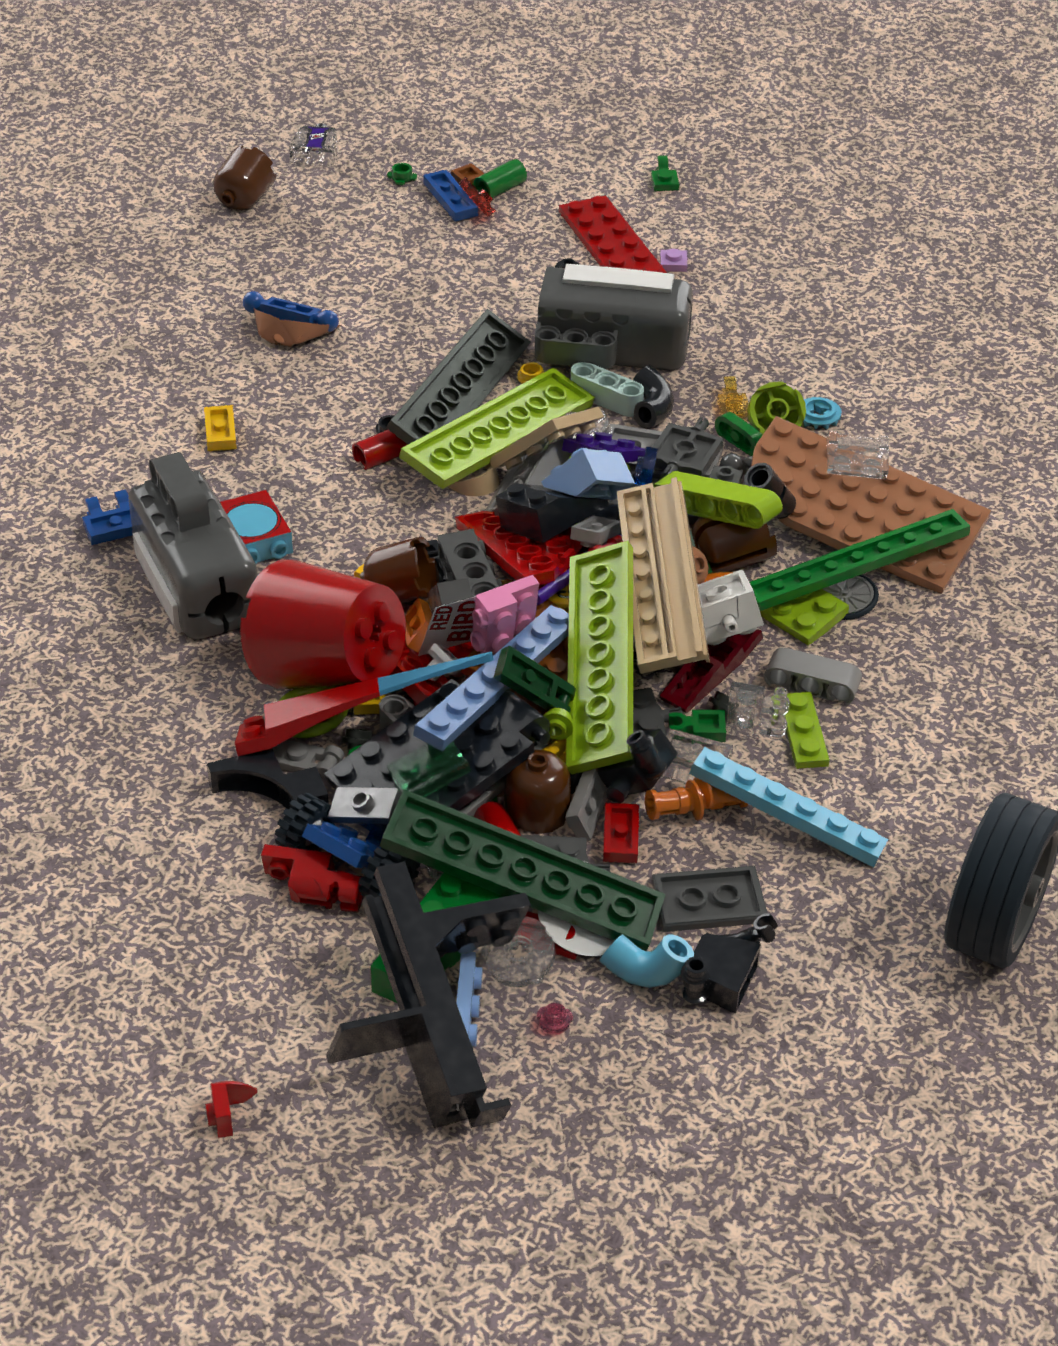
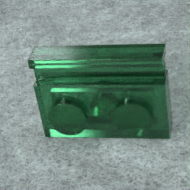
M453 742L443 751L427 743L386 766L389 775L402 792L405 789L422 797L428 796L471 771L468 761L463 758Z

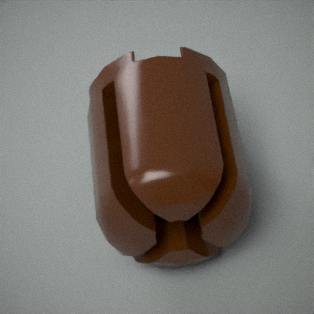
M702 517L693 524L692 536L695 547L700 549L705 555L707 562L712 568V573L736 571L769 560L772 556L777 555L776 536H770L767 523L759 529Z

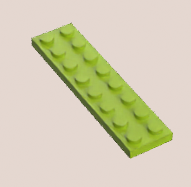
M551 368L401 448L399 458L438 487L444 489L489 464L492 456L551 419L593 406L595 396L556 369Z
M628 540L570 557L567 682L576 688L574 700L569 703L574 729L572 734L566 738V765L572 775L633 759L630 747L626 742L633 733V547Z

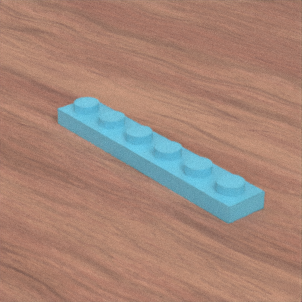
M706 747L703 748L689 772L690 775L873 868L888 841L887 838L879 835L874 830L867 829L847 819L844 815L835 813L817 804L814 800L803 797L786 788L781 783L774 782L756 773L753 769L742 766L726 758L723 754Z

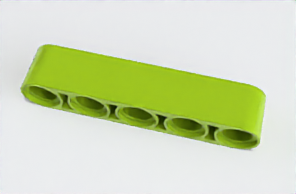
M673 471L653 484L654 487L670 484L671 478L677 477V480L682 482L687 514L754 529L762 527L780 514L783 509L781 499L771 490L679 471Z

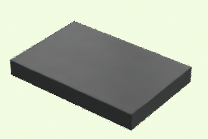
M755 865L652 874L654 890L666 894L659 914L663 932L750 925L754 923L757 917L767 913Z

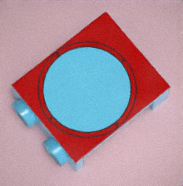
M267 490L220 502L256 564L272 558H283L287 554L293 553L292 532Z

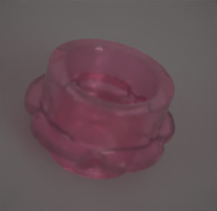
M550 1003L538 1010V1025L548 1034H561L569 1028V1023L573 1021V1014L560 1003Z

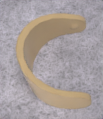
M491 463L483 467L487 469L483 474L470 479L459 480L448 487L462 495L484 496L494 492L498 488L500 480L497 470L493 469Z

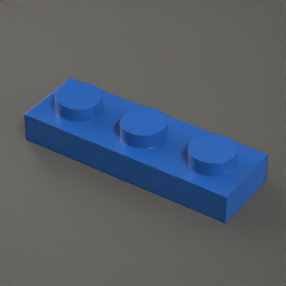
M447 169L423 175V184L455 222L478 216V206Z

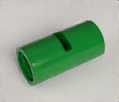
M512 159L475 178L473 181L474 192L477 196H483L484 200L489 201L505 191L524 183L527 179V171L521 161Z

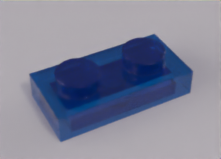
M646 446L645 455H638L634 475L636 485L641 486L652 483L658 448Z

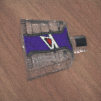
M318 123L315 126H301L289 145L290 166L338 168L336 128L328 127L323 123Z

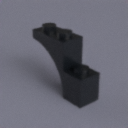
M273 748L207 763L208 780L212 794L225 791L257 793L277 801L288 810L290 809L289 803L292 800L297 801V796L300 794L304 796L305 793L312 794L329 804L328 792L317 767L283 774Z

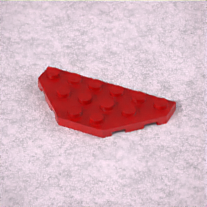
M480 511L455 517L456 528L459 531L474 529L478 540H483L486 555L515 580H519L533 575L539 582V589L544 584L555 581L558 576L570 567V557L582 554L587 549V547L580 545L581 541L570 539L572 527L541 543L501 529L499 516H495L494 512Z

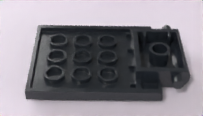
M451 679L326 771L324 776L335 790L337 787L398 788L402 793L405 789L459 811L523 763L531 754L535 753L533 744L535 741H538L540 744H546L551 737L549 733L550 722L540 712L508 689L488 710L441 751L413 736L415 725L460 686L455 680ZM375 824L385 833L388 824Z

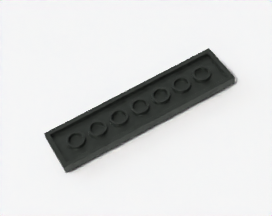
M486 309L390 420L386 428L405 443L410 444L478 408L524 353L531 341L489 309Z

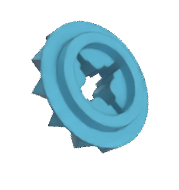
M822 397L804 399L806 404V416L803 421L804 427L812 424L816 430L819 426L828 429L830 425L837 426L842 414L841 408L837 403Z

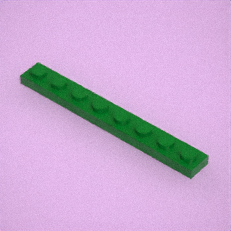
M954 509L749 583L754 591L759 610L763 611L969 536L970 525Z

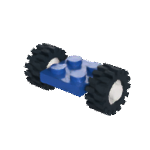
M305 793L304 796L302 794L297 796V801L292 800L289 803V810L285 808L282 814L285 816L283 819H279L277 823L280 828L275 830V835L278 836L275 839V843L278 846L318 851L319 848H323L352 866L363 868L361 873L364 876L359 878V884H361L359 892H361L363 897L371 894L373 897L382 896L374 876L375 870L379 866L405 862L414 886L415 882H413V879L417 878L419 871H417L420 867L419 862L379 847L380 843L367 839L366 842L357 837L359 832L347 825L340 824L339 827L335 826L327 817L331 807L330 804L312 794Z

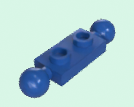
M256 291L248 292L243 298V306L250 313H254L253 308H255L257 311L272 315L280 320L329 325L328 332L334 331L339 324L337 314L331 310L321 312L322 309L275 297L265 300Z

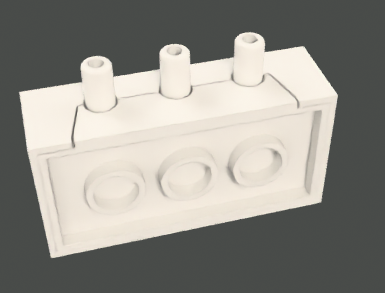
M743 569L698 584L707 644L717 645L724 642L727 637L736 634H750L757 627L764 625L754 591ZM633 630V643H634V646H635V638H634V630Z

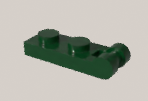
M511 646L501 649L493 678L546 711L552 708H562L569 713L571 712L569 703L574 700L576 688L572 684Z

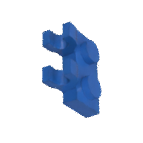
M126 489L114 492L118 505H116V509L105 512L102 511L97 496L85 499L88 512H86L87 516L82 517L91 545L133 535L129 496Z

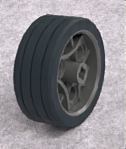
M1006 792L994 798L975 832L954 888L944 932L945 943L950 949L1003 969L1009 967L1014 962L1036 918L1058 854L1057 810L1048 809V807L1032 803Z

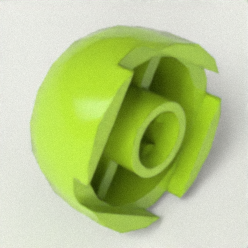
M781 381L769 382L760 386L752 395L747 408L748 422L758 429L762 435L776 416L801 427L806 416L805 401L801 393L797 389L794 390L787 386V383Z

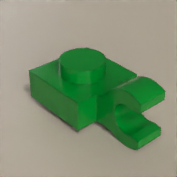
M658 155L657 170L651 171L654 191H678L680 184L677 170L669 169L667 155Z

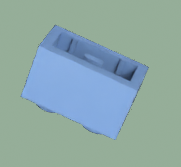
M580 448L574 451L568 461L553 468L550 472L551 474L541 481L543 487L572 496L609 500L617 498L616 491L628 489L635 484L621 453Z

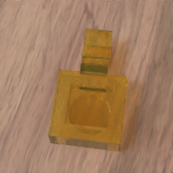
M724 376L725 388H722L723 394H718L717 397L720 415L732 412L740 418L748 417L747 408L749 404L746 393H737L735 376Z

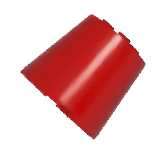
M284 559L276 561L263 569L247 593L246 598L250 599L246 618H241V645L250 671L263 684H268L276 689L345 686L388 676L393 672L401 658L406 637L405 614L398 596L385 585L302 561Z

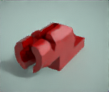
M264 844L261 853L264 873L278 880H284L289 877L288 888L292 901L331 909L332 904L339 900L341 902V911L359 912L363 901V896L359 892V887L361 886L359 878L363 876L353 875L341 870L335 871L333 855L331 853Z

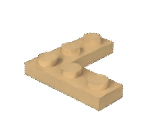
M595 407L551 419L492 456L490 463L493 469L504 466L507 470L512 469L523 462L521 458L526 454L530 457L541 452L544 449L542 444L547 441L551 444L563 437L567 439L578 433L585 434L596 428L595 422L602 419L604 415L600 407Z

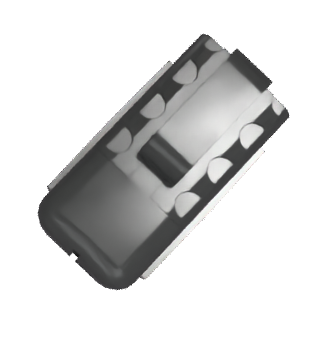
M566 264L565 268L547 267L538 303V317L535 330V359L541 363L572 366L578 362H588L604 369L611 368L614 365L638 368L651 365L658 370H677L683 366L687 355L693 303L692 287L687 281L674 279L675 274L577 264Z
M181 452L150 459L151 480L144 481L145 483L142 485L134 486L129 492L128 499L135 554L175 630L178 633L183 632L188 638L193 640H202L240 629L241 618H246L250 599L246 598L247 593L258 576L254 559L200 470L192 471Z

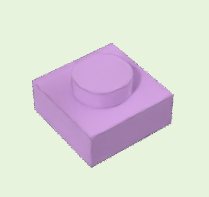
M679 249L661 250V266L665 271L687 272V251Z

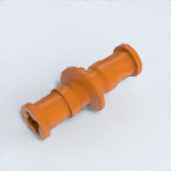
M696 777L693 780H688L685 788L678 787L662 792L652 789L647 790L645 793V809L651 820H657L662 815H681L691 811L695 820L699 821L702 820L705 809L717 810L733 805H739L741 808L748 806L744 801Z

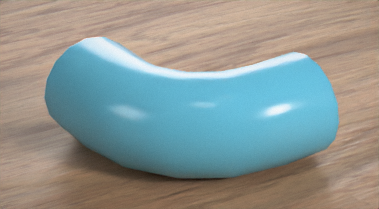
M622 934L605 951L600 962L626 982L652 988L667 985L681 975L682 967L688 958L694 957V951L686 940L676 935H666L653 951H644Z

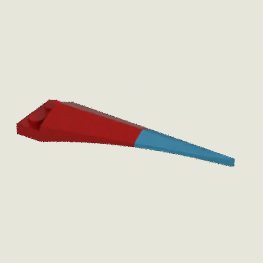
M492 651L264 704L265 719H263V716H253L245 719L244 723L240 724L235 740L237 755L242 756L271 749L328 718L406 686L491 662L494 660Z

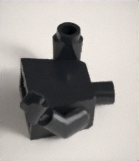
M661 729L646 732L638 730L632 733L626 742L630 747L633 759L598 768V774L603 784L608 788L606 795L611 801L622 803L627 795L651 790L675 759L678 753Z
M765 913L755 919L754 927L747 928L738 933L725 935L703 934L694 951V957L688 958L681 969L684 985L683 998L691 1004H701L708 1000L730 1012L736 1013L759 965L761 938L766 943H770L775 939L776 933L773 929H776L778 924L771 914Z

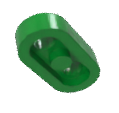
M726 412L715 420V429L719 436L749 456H753L755 446L762 437L758 429L732 412Z

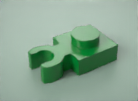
M692 710L691 716H686L679 712L669 713V738L681 739L686 735H692L693 742H726L725 710Z

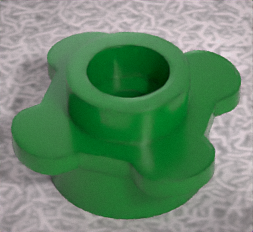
M397 163L392 166V171L387 173V177L393 179L397 185H404L408 181H415L417 174L412 173L411 165Z

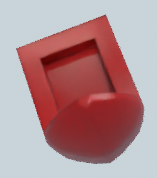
M238 1081L210 1083L212 1103L205 1104L208 1127L216 1126L218 1138L233 1136L230 1105L248 1101L258 1093V1090L249 1084Z

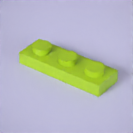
M811 692L779 694L778 701L796 769L829 767L830 760Z

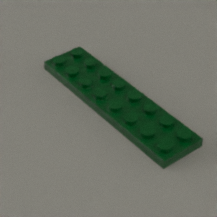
M405 789L400 796L379 847L504 897L526 893L531 908L613 941L623 934L644 951H647L651 943L666 895Z

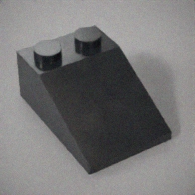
M513 484L506 491L495 496L501 529L541 543L590 517L600 507L609 505L606 499L576 497L543 487V485Z

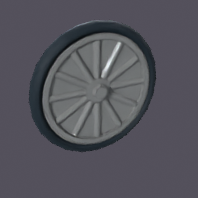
M859 575L823 588L849 605V614H846L842 620L856 619L868 614L875 608L879 598L877 586L864 575Z

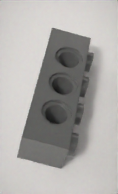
M474 529L437 535L438 560L447 581L468 577L472 597L502 586L501 580L495 579L492 560L486 559L483 540H478Z

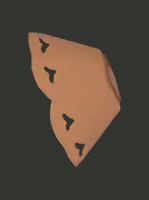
M253 308L258 334L271 344L291 347L294 344H300L329 333V325L280 320L277 317Z

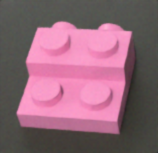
M533 575L476 595L475 609L472 612L473 631L470 634V640L477 652L480 651L483 654L492 651V654H496L535 619L539 582Z

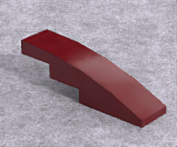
M756 629L750 634H736L727 637L724 642L717 645L708 644L710 662H706L705 659L684 664L660 694V699L676 708L681 707L683 712L688 713L743 663L763 639L762 631Z

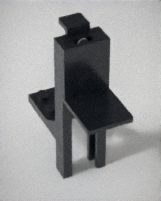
M405 862L379 866L376 868L374 876L382 896L373 897L372 894L366 895L362 904L400 1011L340 1024L326 1054L327 1061L330 1064L405 1047L433 1128L443 1127L467 1119L471 1128L502 1121L511 1108L510 1100L506 1098L489 1103L484 1102L483 1095L487 1086L440 959L447 953L459 951L461 954H466L481 946L492 944L494 947H499L511 942L531 906L527 894L521 893L423 913Z

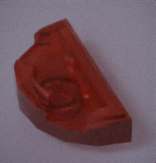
M466 177L459 183L460 187L487 217L496 212V209L491 204L494 199L484 189L479 191Z

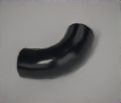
M647 365L633 379V381L642 384L644 387L645 399L635 405L634 417L641 427L649 429L661 424L669 417L673 409L674 396L669 383L653 366Z

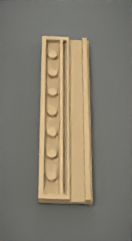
M677 477L671 478V483L654 487L653 483L616 491L623 542L628 540L633 547V630L640 673L643 674L705 659L706 662H710L682 482L678 481Z

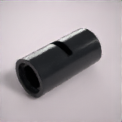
M757 463L748 469L744 477L745 484L775 492L781 499L783 509L774 518L783 519L788 517L796 507V499L771 466L766 463Z

